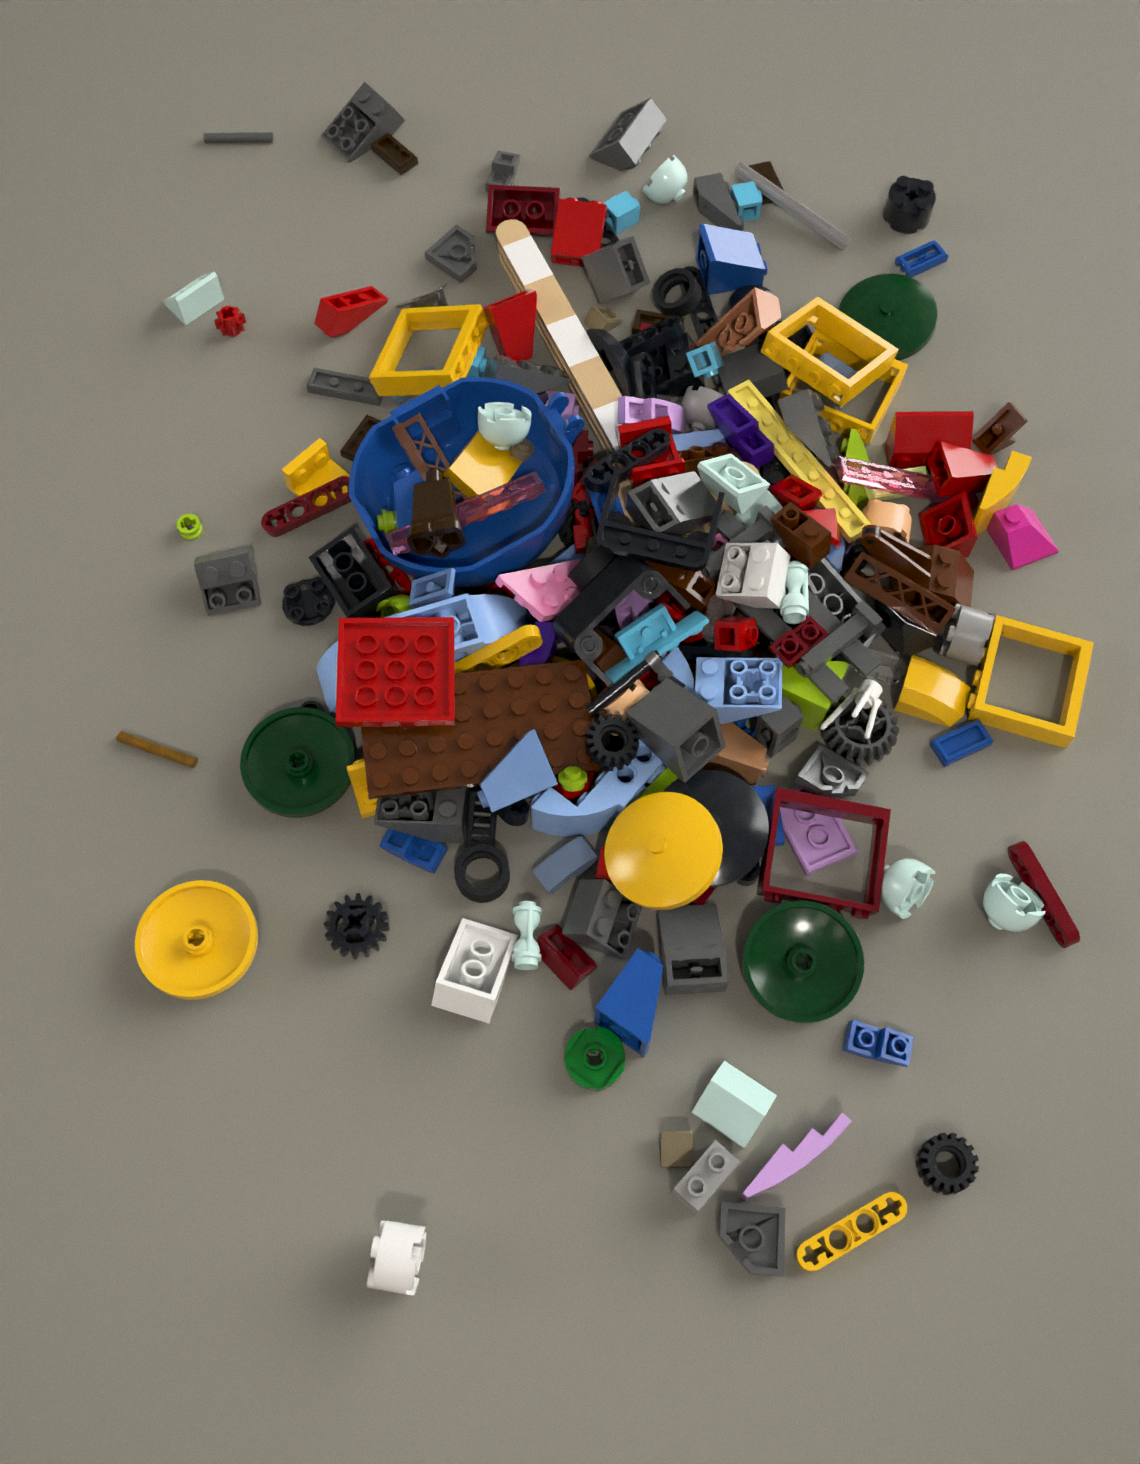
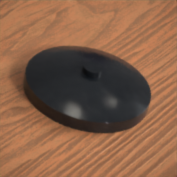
M700 770L687 782L684 783L678 778L663 791L680 793L695 799L708 810L719 827L723 844L722 861L718 873L709 887H720L734 883L746 876L757 865L767 846L769 821L762 800L745 781L723 771Z

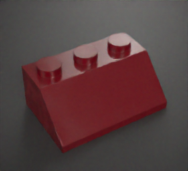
M489 185L486 232L496 233L500 223L512 219L522 222L527 227L530 235L553 236L559 198L561 199L560 188Z

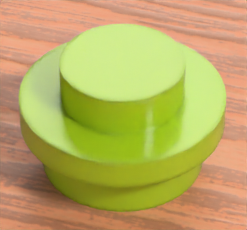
M381 509V515H376L378 531H383L384 536H389V533L395 532L393 511Z
M569 766L558 774V781L566 791H579L585 787L587 773L577 766Z

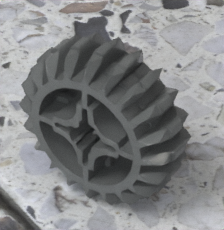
M842 695L838 699V702H833L830 705V710H828L824 716L825 720L846 699V697ZM854 699L824 729L823 737L824 740H830L828 749L836 748V754L840 756L842 754L845 755V759L848 761L851 758L855 759L857 766L862 763L863 759L869 766L873 763L874 759L879 762L883 759L884 755L891 753L892 747L897 742L896 736L899 733V727L896 726L898 717L891 716L893 708L885 709L886 703L883 700L877 710L870 738L865 739L864 730L866 731L871 707L869 709L862 708L856 718L851 716L850 721L846 722L845 725H839V720L848 714L852 715L857 705ZM881 731V739L871 744V737L876 732Z

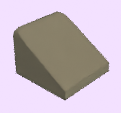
M608 306L591 307L585 319V324L589 328L603 329L607 332L622 322Z
M692 1131L661 1132V1167L693 1166Z

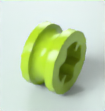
M184 514L176 523L181 537L185 540H195L203 532L200 520L194 514ZM192 524L193 529L188 530L186 526Z

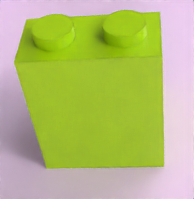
M829 661L826 663L842 680L849 664L842 661ZM782 663V697L786 696L790 702H795L800 707L804 715L801 725L817 732L831 701L807 677L801 676L797 672L795 665L788 669Z

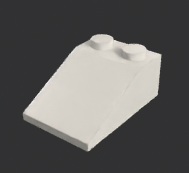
M462 918L436 980L431 1006L489 1024L508 971L514 945L519 935Z

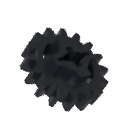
M360 893L356 894L355 900H351L346 895L344 904L335 901L334 904L337 910L335 912L328 910L327 915L331 921L324 922L325 929L330 930L325 933L327 941H332L330 944L332 949L335 951L340 948V954L343 957L348 952H351L353 959L358 958L359 952H363L366 958L369 957V949L371 948L379 951L377 942H386L387 938L383 931L390 930L389 924L384 922L388 919L386 911L381 912L383 909L382 904L377 902L373 905V898L370 895L364 901ZM340 919H342L343 926L339 929L340 932L338 933V924ZM376 919V928L372 934L370 931L371 926L375 923L374 920ZM356 923L357 925H362V927L357 929L356 927L352 928V925Z

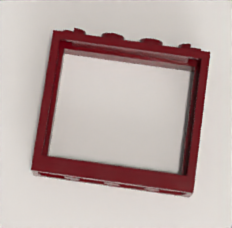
M777 787L770 794L768 808L769 836L767 846L761 858L756 895L765 896L764 900L771 903H782V900L791 902L812 901L828 906L839 914L840 911L850 912L851 917L857 919H868L869 916L875 915L879 912L891 809ZM780 807L873 825L864 903L769 886Z

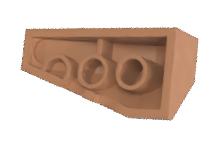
M754 287L695 344L700 348L716 341L721 356L748 345L781 318L778 297Z

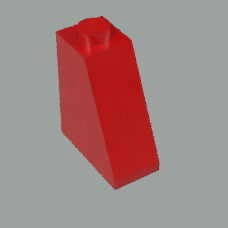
M527 289L483 307L499 355L510 357L511 360L517 361L518 364L520 359L528 360L533 356L537 293L535 290Z
M940 442L927 460L937 494L942 497L954 496L963 491L967 494L983 492L994 467L997 468L993 456L945 442Z

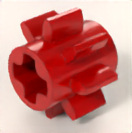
M225 306L216 312L218 319H215L214 322L216 329L221 330L222 336L235 337L241 331H245L243 326L246 323L245 315L239 312L238 307Z

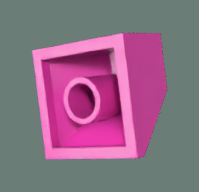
M1019 504L994 512L986 528V531L1012 571L1057 554L1059 551L1033 510Z

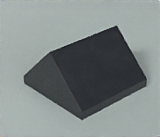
M874 600L875 612L883 619L882 623L886 626L881 635L904 658L936 646L943 640L939 635L936 636L879 600Z

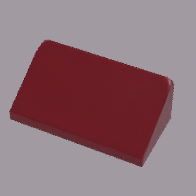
M557 924L541 934L536 942L540 947L539 954H541V960L569 990H573L598 966L574 941L562 934L563 929Z

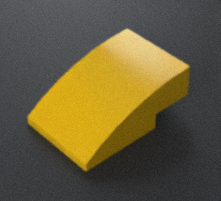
M478 430L442 475L449 478L454 486L483 511L491 505L523 461L513 458L509 453L510 449L499 450L494 448V445L487 442Z
M1012 451L1003 470L994 467L973 517L977 535L986 530L994 512L1008 507L1029 467L1032 457Z

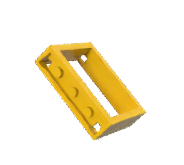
M817 297L769 330L761 353L843 407L890 369L899 349ZM809 323L869 364L850 379H847L787 338Z
M481 304L402 308L369 376L370 382L378 396L422 395L438 385L443 388L460 378H466L489 325ZM461 328L443 370L395 371L413 331Z
M817 328L804 349L812 356L815 354L823 356L828 352L857 371H860L869 364ZM894 359L890 369L878 378L891 385L871 424L824 405L825 409L821 413L823 419H828L832 431L849 437L851 428L856 429L863 443L870 445L904 379L908 364ZM791 373L787 379L789 389L780 392L779 399L792 395L799 384L800 378Z
M996 615L989 639L986 640L985 647H983L985 651L979 662L981 663L980 669L975 670L971 685L975 686V690L968 697L967 708L970 711L967 720L975 721L979 719L983 725L1066 748L1075 737L1094 642ZM1000 636L1073 656L1059 725L985 704Z

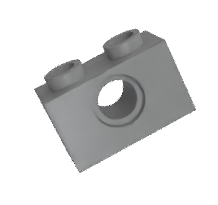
M715 1140L675 1186L671 1194L696 1216L740 1161Z

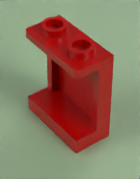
M572 197L566 199L559 198L551 248L552 263L585 267L581 257L601 249L604 224L607 218V204H602L596 200L584 202Z
M669 416L617 426L619 449L652 429H663L669 433L671 438L669 449L664 455L648 465L631 469V475L628 477L632 489L653 479L685 473V461L679 457L674 443L672 423ZM641 451L631 452L633 456L638 458L645 456Z

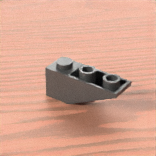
M722 173L695 177L692 195L699 213L715 226L743 231V219L737 214L735 199H731L729 184L724 181Z

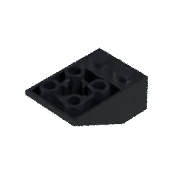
M684 332L677 339L648 352L654 363L656 393L658 395L682 397L689 386H693L692 390L698 391L699 386L705 387L703 374L694 377L686 353L698 348L688 332Z

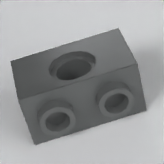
M783 696L782 710L759 715L754 731V739L767 748L766 754L770 758L796 739L804 717L800 707L795 702H790L786 696Z

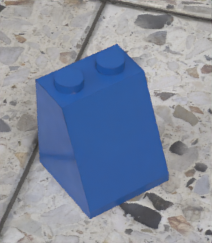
M707 224L699 225L695 260L709 295L736 291L738 288L746 285H763L764 276L767 275V264L761 259V247L759 243H756L753 233Z
M402 464L391 471L393 475L388 477L391 511H393L395 522L394 542L402 554L410 550L406 538L407 530L412 521L414 484L424 483L416 468L412 465L406 466Z
M637 949L595 1007L594 1023L612 1031L619 1037L622 1043L642 1057H645L652 1035L663 965L660 964L661 960L652 952L645 951L644 953Z

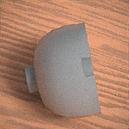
M689 386L685 391L681 406L684 407L685 420L691 425L690 428L693 431H707L719 428L710 414L707 404L724 395L706 387L699 386L698 391L692 390L693 386Z

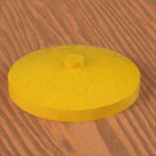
M658 792L646 795L632 802L615 819L605 843V865L614 886L631 902L652 910L675 909L692 902L711 885L720 868L723 844L716 821L701 803L684 794Z
M206 880L185 882L159 895L144 912L135 935L136 958L146 978L165 994L186 1000L209 998L233 986L250 967L258 945L257 922L244 898L224 884Z

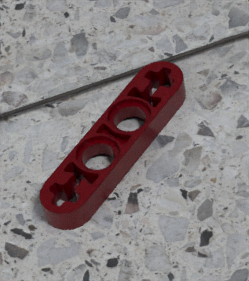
M338 477L268 511L261 519V526L268 535L278 537L352 502L349 497V477ZM343 486H347L348 492L345 494L342 492ZM332 491L334 492V495L336 496V499H334V498L332 497V495L330 494V492H332ZM319 496H327L328 500L325 505L321 507L315 505V501ZM297 507H303L304 513L302 516L293 518L292 511ZM284 514L289 519L288 522L285 521V518L283 517ZM276 519L277 526L273 528L272 521Z
M1021 841L1009 846L1008 856L1020 879L1044 903V907L1041 909V911H1045L1043 919L1056 942L1062 948L1079 943L1080 934L1074 921L1029 844Z

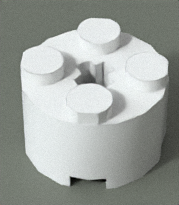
M381 1221L378 1237H374L371 1247V1257L375 1258V1264L369 1271L368 1288L415 1295L420 1279L415 1277V1275H418L421 1262L424 1259L427 1237L426 1227L393 1221Z

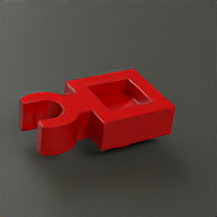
M589 508V516L586 518L580 516L579 509L575 510L574 520L577 524L573 525L575 554L584 553L587 538L592 537L590 518L595 517L593 508Z

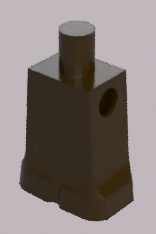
M431 469L426 472V482L414 484L412 521L407 530L406 540L412 553L431 555L444 559L449 553L462 548L466 544V538L461 523L458 520L456 496L449 478L443 479L440 470Z

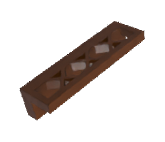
M420 413L392 427L398 442L413 467L418 470L424 482H426V472L429 471V468L445 472L450 466ZM417 421L424 431L421 442L411 439L405 429ZM425 436H427L431 444L424 443ZM415 444L420 445L419 451L416 448ZM423 446L432 448L437 453L435 465L427 464L421 456ZM439 459L445 468L438 467ZM457 488L459 492L454 491L455 495L462 496L467 505L458 511V517L475 507L471 500Z
M861 550L853 564H849L843 575V579L936 636H938L956 610V607L863 550ZM863 559L874 565L876 575L868 576L857 569ZM878 568L883 570L885 573L879 574ZM893 576L898 581L899 589H889L881 584L880 578ZM901 582L909 587L902 588ZM915 590L921 594L923 603L915 605L904 598L903 593ZM925 597L929 598L932 601L925 602ZM940 605L947 609L941 619H938L927 611V607Z

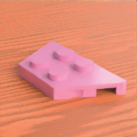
M583 558L501 574L495 582L500 588L505 585L516 595L514 600L522 607L527 608L530 614L539 622L553 620L582 592L568 575Z

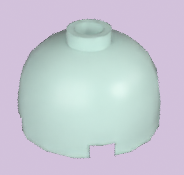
M673 155L671 160L668 158L650 177L652 180L651 185L645 184L642 192L653 202L661 205L668 204L672 200L678 202L686 193L684 187L687 183L688 175L685 167Z
M486 403L484 409L481 406L478 407V429L481 436L487 442L493 444L494 448L508 450L510 446L517 445L526 438L530 430L532 414L529 409L523 406L521 411L514 409V404Z
M908 858L896 861L891 866L886 865L884 867L881 891L883 905L902 919L910 917L912 914L908 910L915 903L919 908L929 895L934 884L930 874H935V871L918 860Z
M1000 873L993 878L984 893L983 906L989 917V922L999 930L1005 929L1012 932H1022L1033 927L1045 915V911H1041L1044 907L1043 901L1025 883L1021 882L1018 886L1011 882L1013 876Z

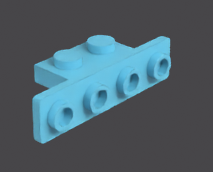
M660 603L614 634L626 658L605 671L604 674L615 684L623 676L627 675L628 672H631L634 667H637L644 660L643 657L650 651L657 650L662 655L665 652L676 649L680 642L687 637L698 634L709 623L707 617L699 611H694L675 624L666 607Z

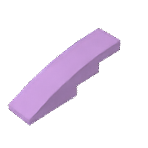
M841 1113L823 1136L812 1128L793 1152L782 1144L741 1194L740 1198L743 1201L749 1200L776 1187L801 1171L825 1151L852 1120Z

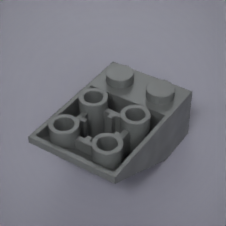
M364 81L321 136L348 162H352L370 151L371 143L387 133L393 135L405 119Z
M496 354L495 359L487 357L483 376L521 385L536 394L569 384L572 380L564 375L565 371L559 370L557 367L543 364V368H541V366L535 365L534 362L521 359L518 364L517 361L511 360L510 357Z
M806 389L779 399L778 404L785 426L828 467H838L837 460H840V454L836 444L833 445L830 442L829 435L833 433L828 419H823L821 411L825 408L820 394L817 395L814 391Z
M693 471L653 479L627 492L626 510L638 528L681 537L711 521L717 501L696 472Z
M470 788L378 798L374 824L433 842L465 843Z
M716 904L681 906L675 909L658 910L665 995L725 992L729 979L726 952Z

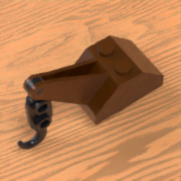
M866 525L862 528L861 537L853 541L844 553L842 570L839 573L842 578L849 564L852 565L861 550L953 606L957 603L971 607L974 570L960 551L934 544L915 548L887 533L879 526ZM863 559L857 569L860 571L864 569L868 561ZM888 576L890 578L889 589H899L897 579L893 576ZM901 582L902 588L909 587ZM913 590L903 593L904 598L915 605L923 603L919 592ZM925 597V602L932 601L929 598ZM940 605L927 607V611L930 614L942 618L947 609Z

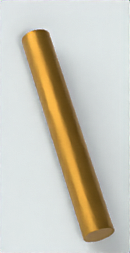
M120 731L117 735V742L191 768H195L198 758L123 731Z

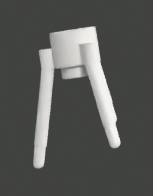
M871 679L863 680L859 688L854 687L851 694L821 724L820 729L824 730L855 699L857 705L851 715L853 718L857 717L862 708L869 709L871 707L864 735L865 739H869L877 710L882 703L879 699L883 691L881 685Z

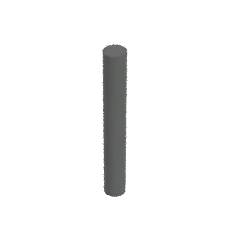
M273 132L204 133L205 143L274 141Z

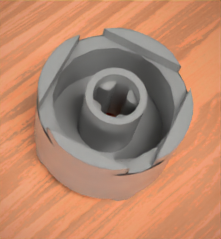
M955 603L956 610L951 619L946 623L944 629L946 639L942 641L938 655L977 666L985 651L983 647L986 640L989 639L994 615Z

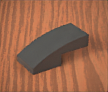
M503 151L496 153L492 161V171L486 181L485 191L488 192L489 185L512 186L520 161L519 154Z

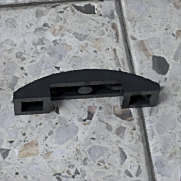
M588 329L586 332L598 354L607 355L624 393L622 396L633 397L630 371L631 358L627 351L607 331L603 329Z

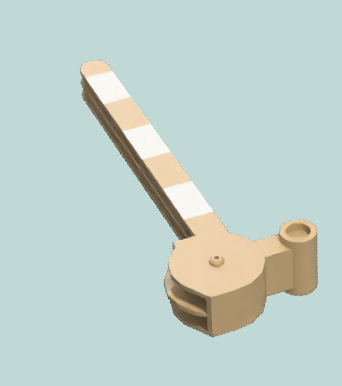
M506 220L500 223L496 229L500 263L517 293L527 289L536 291L535 326L559 370L565 371L564 375L572 379L571 383L567 385L572 394H576L578 405H580L606 456H609L619 450L617 426L621 424H618V397H622L527 227L518 220ZM743 462L760 476L759 471L754 465ZM620 463L612 464V467L622 470L625 468ZM627 477L620 483L618 496L624 514L631 521V526L638 527L626 510L627 492L632 490L629 477ZM709 490L714 499L717 501L718 496H716L713 492ZM723 501L722 510L724 513L729 510L735 516L737 512ZM712 520L681 537L687 538L689 534L696 531L709 533Z

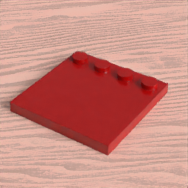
M454 617L339 618L336 727L455 726Z

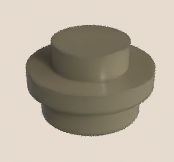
M525 438L519 444L510 446L509 453L517 460L527 461L534 454L535 447L529 439Z

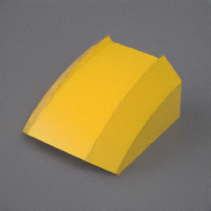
M912 655L906 665L905 678L894 711L951 727L964 716L971 688L963 679L950 670L927 659Z

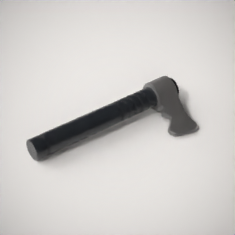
M652 650L644 656V660L637 667H634L631 672H628L627 675L623 676L594 700L591 705H588L586 707L588 712L592 716L597 714V712L602 710L651 668L655 673H658L657 679L659 682H663L667 677L673 676V672L662 662L663 657L659 652Z

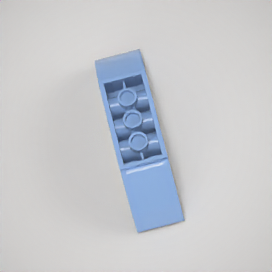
M466 593L385 617H454L455 662L522 626L531 625L526 608L522 607L514 599L488 594L469 595ZM338 641L323 654L316 668L328 713L333 717L336 716Z
M677 647L670 653L666 652L662 656V662L673 672V676L669 679L695 695L692 672L679 648ZM639 739L640 743L634 760L632 759L629 766L624 765L621 770L614 767L613 771H603L595 781L596 786L590 793L586 791L582 794L576 803L577 806L552 787L548 788L544 793L539 792L531 802L532 829L549 835L563 837L587 836L611 828L618 815L628 805L636 801L668 767Z

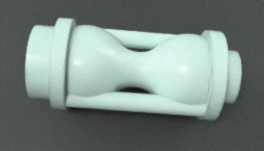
M790 561L780 614L786 623L799 624L806 620V616L809 613L808 568L798 561ZM800 588H803V595L800 593Z
M522 901L512 911L514 923L520 930L521 937L514 945L511 960L514 962V968L534 970L538 968L541 954H539V944L533 938V931L540 923L542 908L536 906L535 902Z

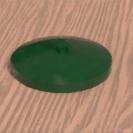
M879 274L860 281L846 293L839 306V311L899 349L895 356V359L898 361L909 358L923 349L932 338L937 324V305L931 292L919 281L900 274Z
M295 707L270 715L253 729L242 749L240 770L246 789L261 807L279 816L302 818L325 811L345 794L351 784L346 767L356 761V754L348 732L344 727H336V719L333 716L318 709Z
M792 901L767 911L752 926L743 946L742 970L746 985L752 996L769 1013L794 1023H813L835 1016L853 1000L863 979L864 954L855 930L838 912L828 906L812 901Z

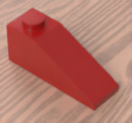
M373 286L320 298L314 324L330 337L348 333L387 304L388 298Z

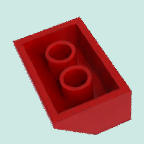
M895 412L885 442L888 468L907 469L926 466L929 469L927 460L940 442L971 450L974 412Z

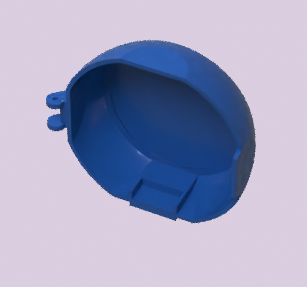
M466 377L460 378L443 388L440 385L390 411V417L373 425L361 442L355 455L349 478V497L384 559L397 569L416 579L452 567L455 569V587L460 588L494 583L499 575L521 571L536 560L547 549L562 527L573 496L575 460L571 444L583 429L585 422L580 415H573L564 421L561 414L569 404L567 395L563 392L554 394L549 399L548 406L545 407L536 393L521 385L496 378ZM504 402L514 404V409L521 411L522 406L529 409L532 414L531 426L526 438L535 447V452L530 456L529 460L521 463L490 506L482 511L475 504L474 509L458 517L466 538V544L462 548L449 553L444 559L431 555H418L412 553L411 549L402 554L394 542L393 532L389 533V536H384L383 531H378L376 515H381V509L391 511L388 477L393 475L391 471L402 464L406 466L412 465L392 431L393 426L400 422L403 423L420 413L451 465L455 457L479 430L477 419L479 406L484 409L486 403ZM417 421L405 429L411 439L421 442L424 431ZM425 436L424 443L431 444L427 436ZM415 444L416 448L419 451L420 445ZM423 446L421 452L423 460L427 464L435 465L437 453L434 449ZM439 459L438 467H444ZM453 485V491L459 492L456 486ZM455 495V496H456V500L461 497V496H459V495Z

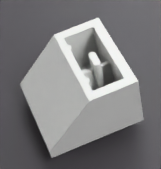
M726 543L716 596L753 608L780 609L790 555L778 543Z

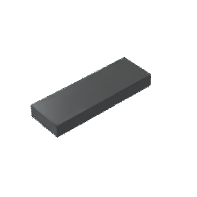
M313 368L307 385L308 393L380 406L383 396H378L370 379L367 377Z

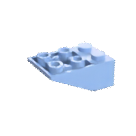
M697 657L695 696L717 710L720 724L782 710V662L778 658Z

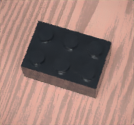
M353 527L308 557L347 618H375L381 614V610L377 612L379 602L399 595L364 540Z

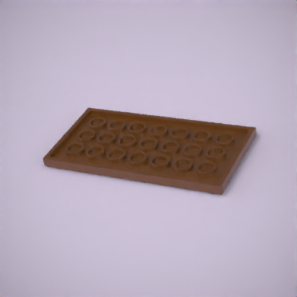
M582 660L457 673L455 674V726L361 727L369 799L480 786L479 783L522 736L532 729H535L555 777H558V774L569 766H577L586 773L600 772L601 769L598 768L599 763L593 764L590 761L591 755L587 756V747H585L588 729L590 730V726L594 721L593 716L586 709L588 705H591L585 663Z

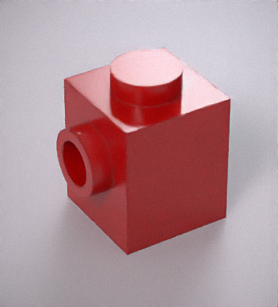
M729 616L714 621L716 650L740 652L756 646L758 639L756 618Z

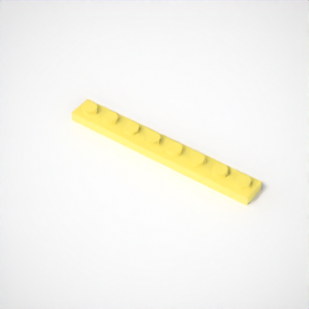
M747 380L729 389L727 394L729 393L759 422V430L774 444V454L791 475H795L822 491V497L817 506L820 509H836L839 532L845 540L851 543L861 537L862 528L872 524L801 440L785 426L784 420L752 382Z

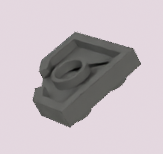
M456 224L425 251V259L461 283L477 269L474 236Z
M820 744L800 771L794 783L814 795L825 797L855 796L869 772Z
M721 1202L718 1237L749 1274L783 1277L786 1208Z

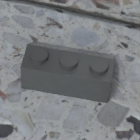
M652 98L638 103L618 115L589 156L592 160L619 171L628 167L632 169L641 162L640 157L650 149L652 140L662 132L661 127L667 119Z

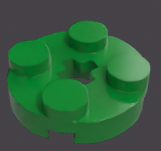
M603 1027L585 1028L575 1033L565 1048V1068L569 1077L578 1086L599 1092L615 1084L625 1068V1052L619 1037ZM599 1051L602 1054L600 1059L603 1063L601 1065L595 1064L594 1066L588 1064L590 1059L587 1057V1054L589 1052L595 1054Z

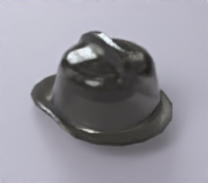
M446 285L434 292L401 302L394 307L408 305L410 308L448 306L443 287Z

